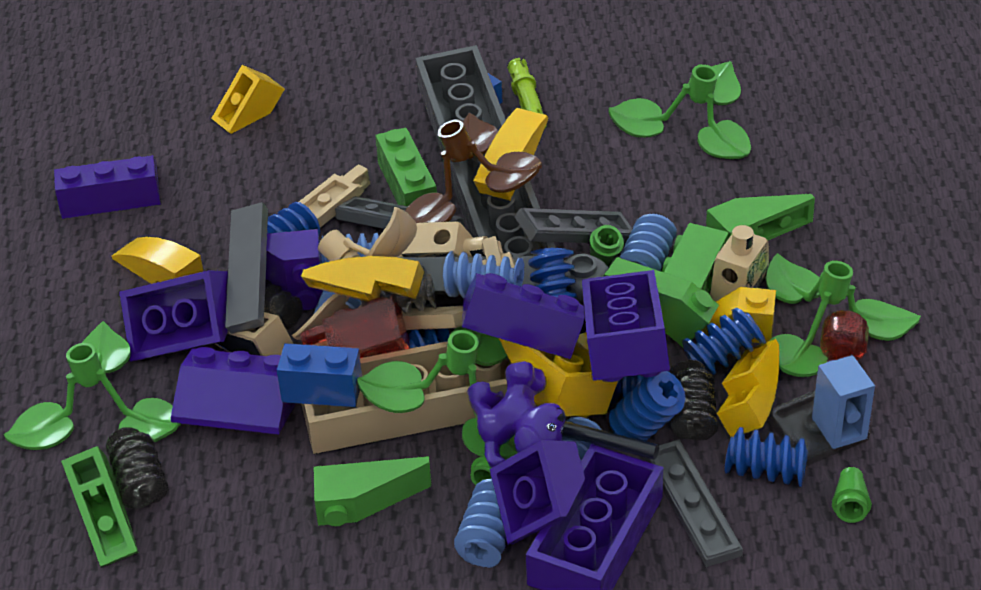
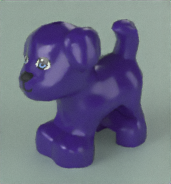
M517 362L507 366L505 370L507 380L505 396L501 390L498 393L492 392L490 384L487 382H476L467 390L469 403L477 415L478 433L485 443L484 455L491 468L505 461L500 455L501 445L508 443L514 435L515 449L518 453L540 440L563 441L562 432L566 418L565 412L555 403L535 405L534 396L544 390L546 378L541 369L534 368L529 362Z

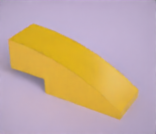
M516 108L499 129L484 157L491 164L496 165L498 159L506 153L519 151L534 155L549 119L548 116ZM481 163L473 180L479 193L511 201L515 190L498 193L491 191L487 187L485 179L491 171H488Z
M157 237L136 238L111 255L113 260L151 284L203 272L201 255L180 244Z
M365 256L325 262L304 269L301 277L309 287L377 304L381 290L416 299L424 270L419 261L397 257Z
M776 339L768 341L764 345L760 344L753 347V352L745 350L741 359L737 361L722 382L729 396L718 410L717 415L730 437H734L739 427H743L744 434L762 428L770 414L779 375V343Z

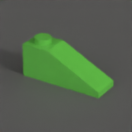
M812 194L735 198L708 209L706 227L729 232V239L732 235V230L736 226L745 225L752 228L755 235L770 240L813 222L815 197Z
M617 257L602 277L654 270L665 333L681 347H683L682 340L685 338L692 340L695 337V332L702 330L710 322L719 307V304L706 291L701 290L691 281Z
M96 446L62 460V465L100 567L139 553L121 492L107 456Z
M429 456L314 467V500L318 526H341L345 523L358 522L431 487Z

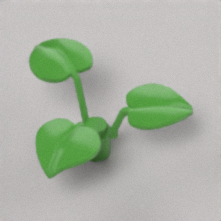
M731 61L712 67L709 65L695 66L689 83L683 84L682 91L664 114H662L661 108L656 103L641 98L630 99L615 107H609L608 113L611 119L622 131L634 137H652L663 132L664 125L662 121H667L686 94H689L690 99L695 103L703 104L707 102V116L710 127H704L698 133V144L704 152L722 159H742L750 154L751 144L749 137L740 125L731 120H723L717 124L714 121L713 103L716 105H728L735 102L741 94V87Z
M777 253L767 269L766 287L769 290H776V298L789 304H796L803 299L808 302L819 296L822 299L805 341L792 334L776 335L771 339H776L779 343V368L792 376H814L818 372V365L827 363V352L821 347L812 345L827 304H839L847 296L850 314L858 318L856 322L858 329L870 337L886 341L895 340L905 335L919 322L921 316L873 299H861L855 303L854 292L856 287L850 285L853 269L841 261L827 262L819 277L810 270L789 262Z
M102 321L82 343L72 346L66 353L71 373L66 375L68 388L64 410L59 404L53 402L36 404L21 414L4 436L13 445L30 450L47 449L60 444L74 430V424L68 416L73 412L75 383L83 387H92L98 384L99 381L102 382L121 412L127 416L119 424V432L126 442L134 445H146L157 442L176 431L181 426V423L171 422L173 405L162 399L144 398L136 403L133 410L127 408L105 373L114 372L126 364L131 356V349L124 338L115 333Z
M461 326L451 332L448 338L446 353L439 354L438 362L425 380L421 381V373L415 366L403 361H392L381 364L366 375L357 378V385L362 394L375 406L388 412L407 413L423 405L425 397L422 389H426L431 385L444 365L455 375L468 374L471 386L477 382V367L475 363L482 366H492L501 363L508 356L499 338L462 328ZM477 418L469 419L463 425V442L471 452L478 456H485V443L478 433ZM515 435L508 443L501 445L500 455L504 459L518 453L515 449Z

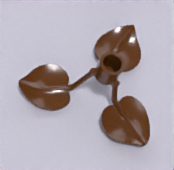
M468 113L463 122L461 120H451L444 123L438 129V136L445 148L440 153L444 161L445 195L443 196L441 193L424 194L414 200L406 208L405 212L416 223L449 222L456 212V207L453 203L449 202L453 197L450 161L462 162L468 158L472 159L475 155L488 171H491L485 179L487 187L491 191L498 193L511 192L529 182L539 172V169L542 168V163L536 156L518 151L506 153L498 159L496 165L491 164L483 154L487 152L498 130L492 124L484 122L473 114Z

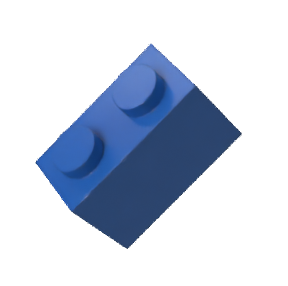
M284 343L277 367L281 401L287 403L356 407L360 393L357 378L362 377L359 348Z

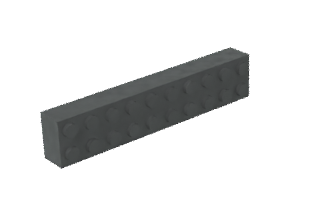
M477 45L415 58L418 87L441 152L445 148L438 136V129L444 123L451 120H461L463 122L468 113L473 114L484 122L492 124L499 131L506 119ZM475 155L472 159L468 158L462 162L450 161L452 184L469 233L473 238L496 236L497 240L501 242L503 253L510 252L512 256H537L530 254V252L537 249L556 248L554 242H531L514 217L520 208L541 209L530 181L516 189L511 201L479 193L473 180L481 162Z

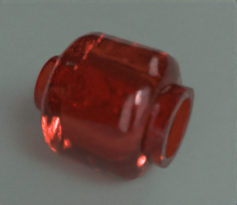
M845 310L833 312L827 316L822 324L820 348L823 354L830 360H838L851 355L857 361L863 358L867 352L869 325L866 319L858 313Z

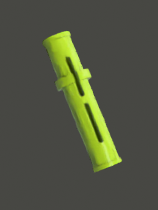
M520 58L511 60L508 64V71L512 78L511 87L514 94L518 96L521 109L544 114L535 91L536 81L529 73L527 62L524 59L520 61Z

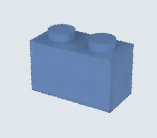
M853 355L818 365L812 419L833 449L865 440L868 436L875 385Z

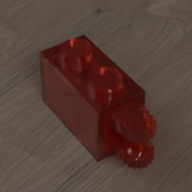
M383 297L375 298L369 301L367 305L356 309L346 308L333 313V316L322 319L323 325L304 331L300 335L304 345H313L327 341V346L359 348L360 358L411 349L402 310L392 297L388 299Z

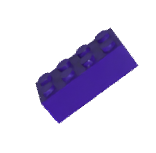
M649 270L582 279L586 333L593 381L615 382L625 376L640 375L643 377H653L661 372L670 371L665 327L655 271Z
M591 444L581 460L585 480L567 516L540 530L526 553L527 585L539 590H613L663 498V467Z

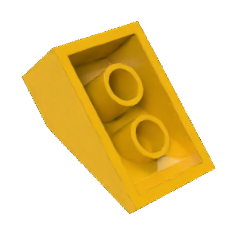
M499 338L511 364L526 361L531 363L534 368L541 369L544 372L546 386L544 390L534 396V402L537 406L544 403H555L564 410L565 416L587 418L589 415L607 413L618 381H593L589 350L580 343H576L572 357L568 359Z

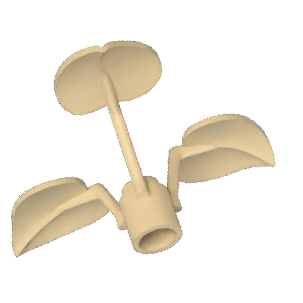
M394 207L388 225L375 241L371 250L354 243L349 237L346 238L338 230H332L322 238L318 245V251L329 262L344 258L360 257L358 252L365 256L403 257L401 254L416 236L417 225L407 212ZM337 293L333 294L292 336L297 340L315 341L344 319L349 310V306L346 304L349 297Z

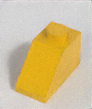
M242 65L211 119L232 134L270 114L285 88L266 74Z
M739 287L716 301L719 307L708 324L714 323L721 328L720 317L726 315L733 320L732 309L738 307L743 312L751 315L760 328L766 342L772 339L776 290ZM706 325L701 331L709 336ZM755 338L752 339V342H754V343H760V342H759L758 340H756Z

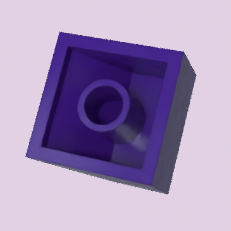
M318 229L267 234L265 295L290 310H310L316 308L323 290L309 287L301 277L304 269L322 264L321 253L318 251Z
M540 440L490 469L507 543L515 544L567 516L585 480L576 441Z

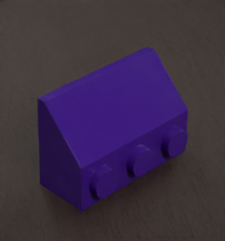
M153 155L54 169L55 192L62 219L161 205L157 162Z
M208 270L120 291L126 338L131 349L130 362L224 342L228 332L225 328L228 271Z
M476 273L463 300L462 328L568 359L572 357L585 320L584 305L579 304V301L567 295L554 297L544 294L540 288L530 284L517 286L507 283L505 278L492 273H487L485 276Z
M209 347L192 348L180 366L171 412V422L280 434L296 404L281 401L277 367L281 355L261 356L251 355L246 351L223 352L214 351V349Z

